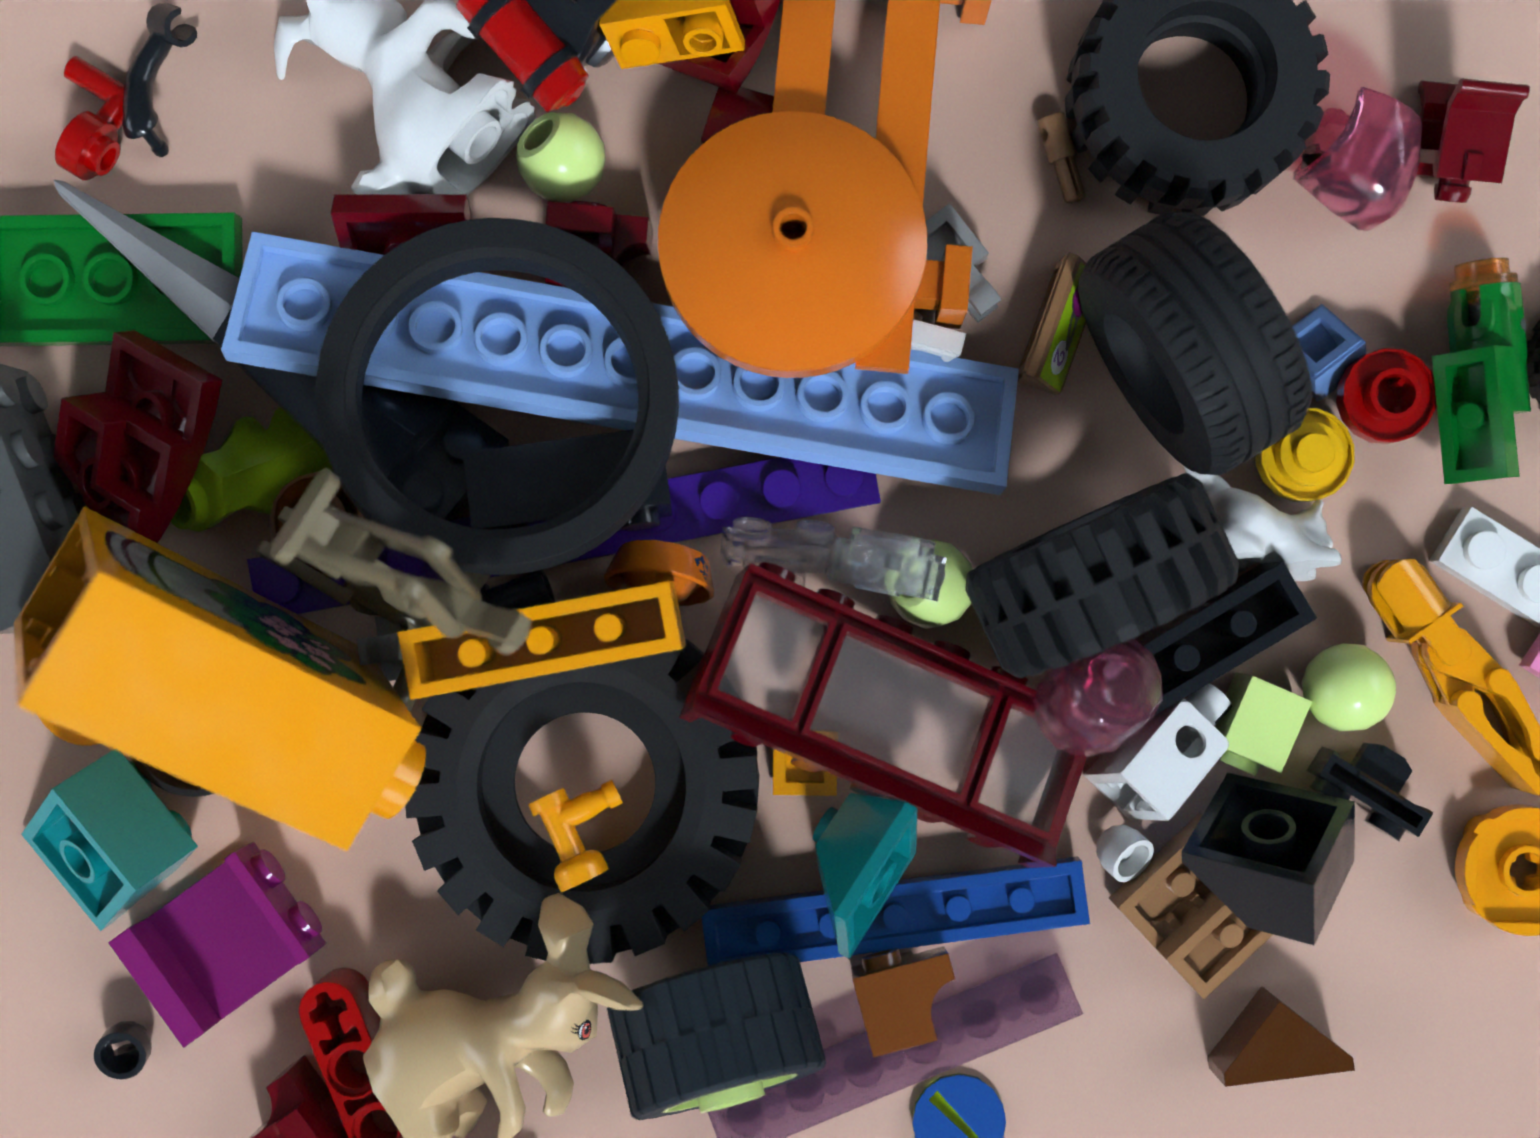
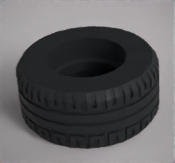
M1165 212L1114 242L1087 261L1079 278L1078 293L1081 308L1095 345L1114 381L1142 423L1156 440L1183 466L1198 474H1225L1301 426L1312 402V383L1307 361L1298 337L1267 281L1241 248L1214 223L1196 213Z

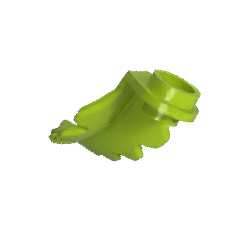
M281 407L275 410L267 430L254 417L240 418L235 422L229 435L218 450L201 456L194 477L171 523L179 529L189 528L192 531L200 532L214 527L230 514L242 509L254 510L270 515L274 499L286 484L298 476L319 472L324 469L333 472L327 454Z

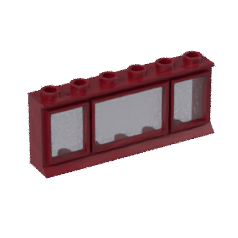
M760 562L759 566L750 563L736 575L679 718L690 723L699 718L708 720L731 730L732 734L730 737L739 743L751 747L761 744L791 756L790 763L808 772L824 770L852 782L850 789L858 794L873 797L884 796L893 800L905 801L917 808V819L928 823L945 822L968 832L966 839L972 843L987 848L1003 847L1020 855L1018 863L1028 868L1057 867L1056 847L1096 729L1102 725L1103 720L1083 712L1084 703L1077 698L1050 691L1045 695L1027 687L1028 679L1026 677H1014L1000 666H992L991 670L969 661L971 653L956 644L941 640L931 644L911 635L913 627L898 618L880 614L875 619L853 609L855 602L840 592L826 588H820L818 592L794 583L796 575L782 566L769 562Z

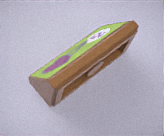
M1069 252L1055 265L1018 368L1019 383L1053 395H1059L1064 388L1086 326L1078 293L1079 278L1086 262L1079 255Z

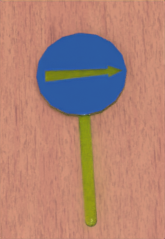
M956 1073L941 1076L924 1088L915 1102L912 1126L915 1138H1003L1006 1118L1003 1103L990 1085L976 1076Z

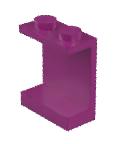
M254 842L234 851L224 859L225 862L212 872L148 918L129 927L108 942L183 1048L327 944L320 935L322 925L316 913L305 902H297L283 883L285 873L278 860L265 849L260 851Z

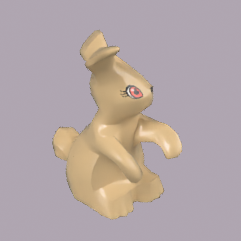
M560 893L550 895L542 901L538 926L548 951L547 959L528 975L518 993L482 1001L453 990L424 991L420 990L415 983L416 975L413 966L405 960H385L374 968L369 981V1003L378 1013L381 1020L378 1031L364 1054L363 1060L373 1093L392 1118L403 1138H451L453 1135L464 1138L466 1134L472 1132L487 1104L486 1097L479 1089V1086L483 1083H486L500 1110L497 1138H513L523 1127L526 1110L515 1068H520L539 1080L546 1092L543 1113L546 1116H557L565 1112L571 1100L574 1082L567 1061L558 1051L573 1053L597 1036L598 1004L616 1010H639L643 1007V1002L622 981L602 972L591 970L587 946L594 924L583 906Z

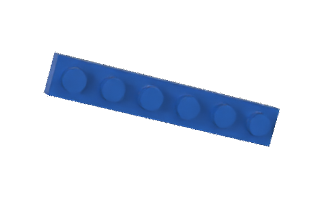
M1076 856L1057 859V867L1028 868L1021 864L899 880L853 955L875 953L893 948L905 949L1090 924L1082 860ZM824 890L710 905L709 911L701 917L708 966L749 956L783 952L794 954L799 958L800 962L844 957L838 953Z

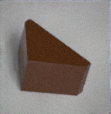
M1263 986L1257 991L1208 1055L1209 1069L1225 1087L1355 1071L1354 1060L1351 1055Z

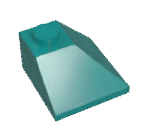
M849 793L839 810L830 807L825 812L814 831L813 840L817 842L815 847L818 869L838 953L849 960L916 854L917 808L905 801Z

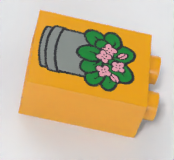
M85 506L14 622L18 707L345 851H348L370 813L383 819H391L397 815L411 798L422 776L426 761V749L423 744L415 741L421 727L377 663L360 665L357 644Z

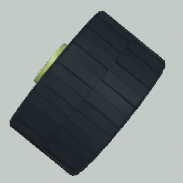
M783 952L749 956L686 971L631 990L643 1002V1007L639 1010L607 1008L631 1117L636 1120L659 1118L699 1109L700 1113H705L745 1103L766 1095L764 1091L766 1089L816 1073L823 1069L827 1063L799 958L794 954Z

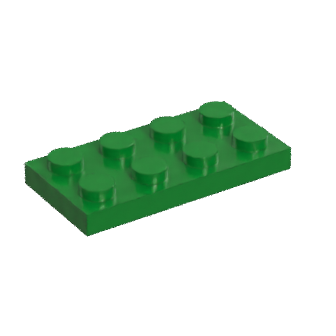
M236 213L124 214L240 279L243 267L242 217ZM80 214L0 216V346L112 345L114 332L131 330L143 334L158 344H216Z

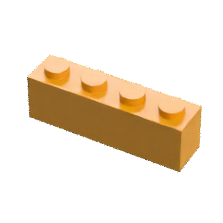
M674 581L518 609L519 612L531 620V628L527 639L521 647L508 655H504L490 646L488 638L464 632L459 637L450 638L444 636L434 625L398 632L410 700L680 650L686 647Z

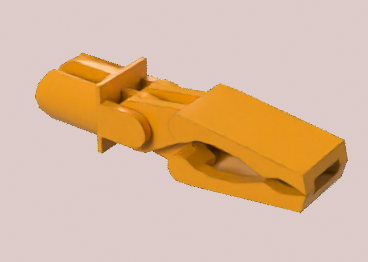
M1416 559L1382 560L1372 564L1364 573L1362 587L1368 595L1370 604L1391 631L1386 640L1388 642L1406 643L1411 646V654L1433 695L1435 706L1501 778L1513 789L1540 796V725L1509 670L1503 669L1465 629L1459 628L1451 617L1452 614L1463 607V604L1461 602H1450L1425 567ZM1476 692H1479L1491 706L1501 725L1504 739L1492 728L1484 715L1483 700Z

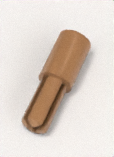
M1054 113L1038 120L1037 125L1042 136L1049 164L1054 166L1064 202L1066 204H1073V202H1079L1085 198L1086 194L1074 158L1077 156L1065 113Z

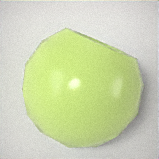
M550 112L535 119L521 135L516 150L518 172L531 192L547 201H575L590 194L602 179L606 160L604 143L591 123L574 113Z
M937 539L922 540L903 548L890 565L886 581L891 606L904 620L925 629L940 627L959 620L971 604L965 591L967 574L973 570L971 562L951 543Z
M1342 643L1324 649L1311 659L1302 679L1303 697L1312 701L1309 708L1310 712L1319 722L1338 731L1366 730L1380 722L1389 713L1396 695V681L1392 669L1378 653L1360 644Z

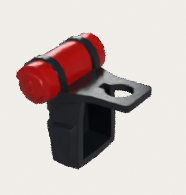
M458 0L456 8L470 24L467 27L470 33L475 38H483L522 83L523 88L521 91L528 99L534 98L547 113L553 109L558 110L563 106L568 107L579 98L589 77L584 66L590 65L598 68L606 65L614 57L599 25V21L618 0Z

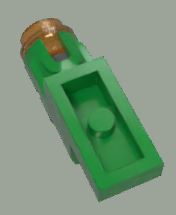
M1504 257L1461 263L1454 266L1455 281L1449 283L1451 303L1447 309V327L1450 353L1432 356L1444 485L1520 477L1514 414L1531 412L1526 364V322L1523 318L1521 283L1518 282V274L1510 272L1509 258Z

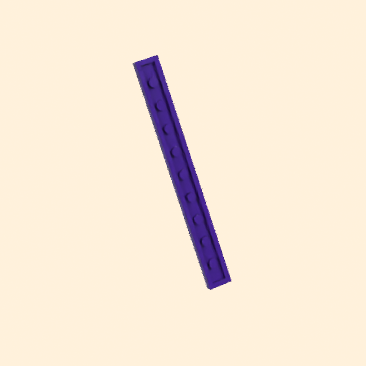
M779 457L669 478L668 486L672 516L660 517V525L647 530L623 531L620 528L598 547L563 564L614 555L625 542L635 540H658L677 543L880 504L881 499L876 474ZM470 517L450 521L471 527ZM384 546L377 558L378 561L391 569L411 576L445 582L427 560ZM262 557L247 559L253 592L298 615L351 605L350 601L345 605L341 604L282 567L274 565ZM491 575L490 578L504 575ZM341 576L337 580L333 577L329 578L341 586L345 583Z

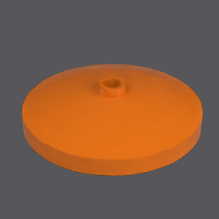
M779 111L750 117L728 126L704 142L687 159L671 183L663 203L658 228V254L663 281L675 311L689 331L706 348L731 364L754 373L782 378H805L834 372L856 363L876 350L896 331L910 310L920 287L926 264L927 226L924 210L911 178L896 157L877 139L864 130L832 116L804 111ZM785 230L791 232L800 230L805 234L799 239L790 240L784 237L781 232Z

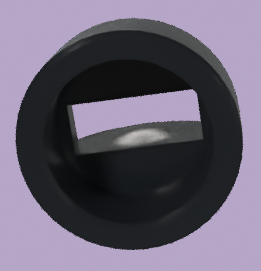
M134 1021L117 1023L104 1032L95 1046L94 1061L96 1066L103 1074L110 1078L129 1079L134 1077L143 1069L150 1057L152 1049L151 1037L144 1026ZM126 1040L131 1042L129 1044H125L117 1048L114 1051L111 1046L112 1044L123 1042Z

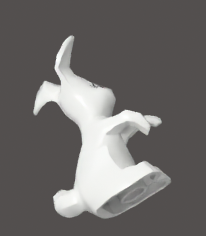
M306 0L310 10L309 14L302 16H279L274 39L276 73L279 79L285 78L287 60L293 45L304 40L320 47L341 64L363 72L369 80L373 91V112L380 162L374 169L360 171L351 186L354 194H467L468 196L495 171L516 146L525 129L536 119L535 107L530 104V101L515 97L517 88L513 87L514 81L478 73L470 82L461 87L447 74V70L464 48L472 41L483 39L482 37L475 38L467 29L470 24L456 8L457 4L452 0H425L408 20L406 11L396 0ZM441 30H453L432 49L427 51L433 37Z

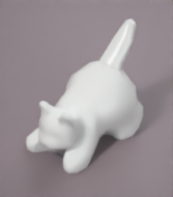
M1184 466L1186 473L1202 482L1239 561L1238 573L1248 570L1252 564L1257 562L1261 564L1284 562L1295 581H1310L1316 578V568L1341 564V554L1338 550L1332 548L1333 541L1327 533V524L1322 516L1324 504L1322 500H1316L1308 510H1302L1298 514L1289 515L1277 510L1256 494L1231 488L1220 475L1198 474Z

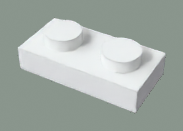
M1473 507L1461 508L1429 561L1531 625L1540 627V548Z

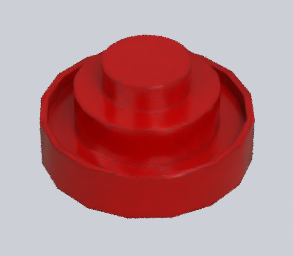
M1384 348L1360 356L1345 369L1337 385L1336 405L1341 420L1354 435L1370 443L1391 444L1414 437L1428 425L1436 410L1435 385L1431 370L1419 357L1403 349Z

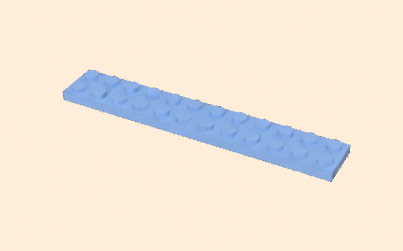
M252 231L221 349L225 360L316 376L320 351L327 329L338 307L360 277L384 255ZM482 272L466 274L442 282L425 291L403 308L379 338L370 357L363 384L621 430H634L638 414V389L632 361L617 331L592 303L570 288ZM652 303L668 336L677 370L679 414L674 439L1001 495L1007 487L1018 368L957 357L949 362H944L941 356L911 350L908 374L857 370L854 363L840 370L812 377L782 378L767 376L745 370L720 358L706 348L689 331L674 307Z

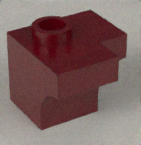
M572 201L570 203L547 202L545 225L559 228L580 237L602 250L622 268L630 260L638 256L651 255L653 228L649 217L616 214L613 207H607L604 204L590 201ZM545 278V284L566 287L558 282Z
M305 1055L285 1068L266 1087L272 1103L271 1116L269 1120L263 1123L250 1136V1138H348L327 1085Z

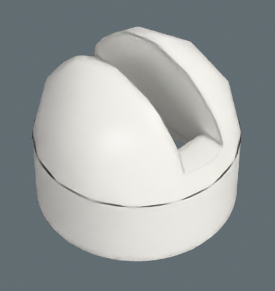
M1127 825L1111 826L1097 840L1096 854L1101 865L1119 882H1127L1139 876L1147 868L1153 857V844L1138 830Z

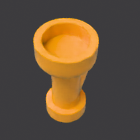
M612 779L601 784L599 789L582 793L569 799L563 787L528 804L533 817L540 814L560 857L561 863L557 865L554 871V879L560 892L569 890L609 870L604 856L599 851L585 849L575 826L595 817L609 806L612 809L623 804Z

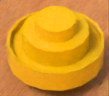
M1309 408L1301 426L1297 430L1256 455V467L1262 482L1275 495L1292 502H1312L1335 494L1348 481L1355 463L1354 443L1347 427L1335 415L1318 408Z

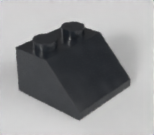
M1227 773L1181 852L1182 862L1248 928L1315 945L1354 862L1355 801Z

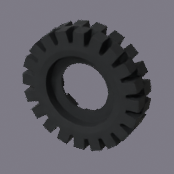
M685 639L686 647L680 650L429 696L421 709L427 715L420 732L415 738V741L425 746L426 761L420 781L405 805L406 819L417 818L420 835L412 840V843L424 871L435 867L445 883L437 892L457 915L467 908L478 917L481 922L476 929L477 932L502 947L506 945L509 939L527 945L525 956L546 961L548 951L538 926L541 903L548 896L560 893L583 906L594 924L587 946L589 964L613 962L616 953L632 949L634 956H638L664 945L670 933L680 927L685 932L709 911L711 901L720 891L725 892L741 866L743 853L747 843H750L758 807L760 776L757 764L758 751L756 746L751 747L733 740L730 737L732 734L731 730L708 720L699 718L690 723L679 718L704 656V653L688 639ZM723 676L718 690L739 698L727 677ZM568 714H601L623 723L638 736L646 747L655 773L654 799L645 821L631 837L613 848L600 851L609 870L569 890L560 892L554 879L555 868L561 863L560 857L554 845L545 841L530 827L520 810L515 790L516 768L524 747L531 737L545 724Z

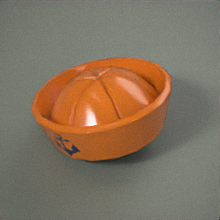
M658 540L625 542L618 548L604 574L605 583L614 591L674 581L679 606L703 604L712 599L715 593L709 559L703 553L693 548L673 542Z

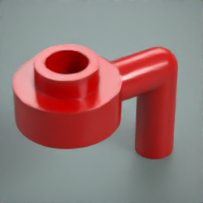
M74 56L67 62L64 68V77L105 103L96 114L85 111L75 116L68 123L57 142L55 161L59 167L79 179L87 181L97 175H106L115 166L119 158L121 147L117 141L118 130L122 126L124 84L82 58Z

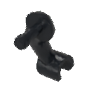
M159 3L152 6L148 12L146 23L150 35L127 72L123 95L122 127L125 136L128 139L143 137L150 145L152 152L159 157L167 155L169 147L153 130L158 122V115L153 108V84L159 68L168 56L172 46L187 47L197 38L196 28L189 24H181L172 31L170 30L172 20L180 15L182 10L181 7L167 3Z

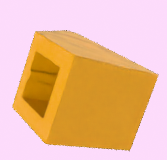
M618 0L599 21V25L621 69L744 51L745 39L729 0Z

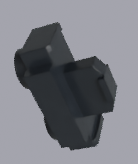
M1364 742L1351 763L1340 758L1339 753L1321 747L1306 770L1316 776L1310 788L1320 794L1355 801L1370 811L1364 820L1366 823L1396 841H1400L1405 832L1419 837L1433 815V812L1429 809L1416 805L1399 795L1400 790L1412 773V769L1404 757L1384 745Z

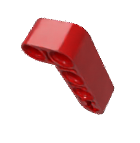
M346 967L333 969L306 991L300 1002L299 1015L348 1138H403L399 1130L387 1132L377 1127L373 1121L372 1111L386 1110L373 1093L368 1074L359 1073L353 1069L348 1059V1051L358 1050L366 1053L379 1028L380 1016L369 1003V982L363 974L355 969ZM328 996L332 1000L343 998L346 1008L344 1010L341 1006L330 1008L326 998ZM353 1027H357V1028H355L353 1031H351L350 1033H348L344 1038H340V1036H339L338 1033H339L342 1029H343L344 1034H346V1033L349 1032Z

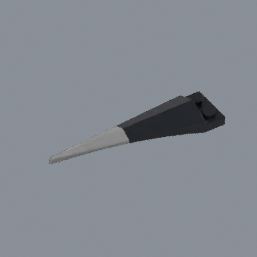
M54 180L59 195L222 349L239 278L68 183ZM236 363L325 451L317 416L316 376ZM363 385V425L368 445L378 467L386 478L414 504L450 522L468 500L462 453L509 446V439L460 406L458 401Z

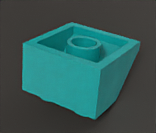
M113 749L52 788L21 834L100 931L112 924L175 872L198 847L192 839L190 827L185 819L176 811L167 809L153 792L151 782L138 770L133 761H128L116 749Z

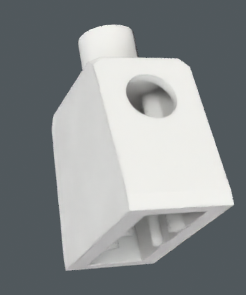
M1209 683L1190 694L1186 700H1180L1149 720L1139 717L1083 775L1128 819L1169 821L1228 749L1229 742L1227 738L1215 726L1232 708V703L1222 691Z

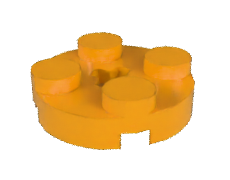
M1522 804L1501 806L1485 815H1476L1471 818L1464 827L1463 838L1459 843L1455 857L1456 882L1466 908L1491 925L1511 934L1522 936L1540 935V808ZM1525 853L1526 860L1536 863L1537 870L1536 874L1525 876L1523 886H1517L1516 878L1510 875V866L1512 862L1516 861L1517 856Z

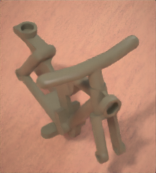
M328 469L320 471L315 476L294 510L286 506L283 508L277 519L284 525L273 543L271 544L263 540L256 550V553L265 560L282 567L341 604L345 605L350 601L351 606L360 613L380 615L393 624L398 622L409 630L434 625L444 636L450 638L459 637L464 632L488 638L490 646L504 655L511 654L520 648L530 632L531 620L518 610H507L482 602L479 591L491 575L463 572L451 558L452 550L443 543L428 536L423 539L340 511L329 503L337 492L341 480ZM384 546L427 560L445 582L408 575L391 569L378 561L377 558ZM295 556L304 560L305 562L312 564L313 566L322 570L323 572L335 578L336 580L339 579L341 576L345 580V583L343 584V586L337 584L336 582L327 578L323 574L309 567L305 563L296 559ZM403 665L393 688L411 712L416 699L410 700Z

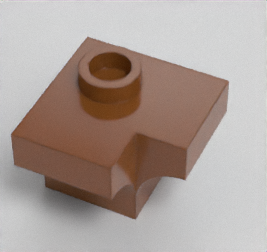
M944 946L913 954L912 951L900 954L899 948L887 949L866 955L861 958L862 964L851 967L852 979L873 1058L938 1041L931 1017L932 1002L942 986L955 980L950 957Z

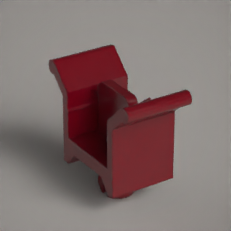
M1460 79L1458 84L1421 80L1418 85V94H1420L1422 110L1410 174L1438 177V184L1434 186V198L1438 201L1466 203L1472 191V187H1469L1470 181L1502 184L1515 115L1524 99H1527L1530 86L1472 79Z

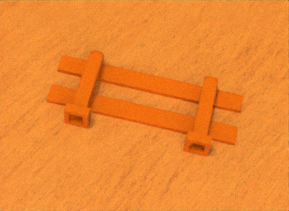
M783 0L772 112L804 111L825 115L836 0ZM992 0L887 1L875 139L883 144L904 167L917 190L922 207L940 3L961 5L960 23L985 25ZM789 230L781 232L784 237L790 240L799 239L805 234L800 230L796 232ZM946 244L941 261L926 260L920 287L906 317L896 331L881 346L855 363V369L908 374L914 309L936 310L935 325L945 328H961L968 311L973 247Z

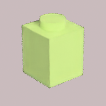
M1235 672L1226 693L1227 698L1232 703V708L1215 726L1229 742L1228 749L1219 761L1254 776L1257 775L1261 765L1282 773L1312 701L1253 675Z

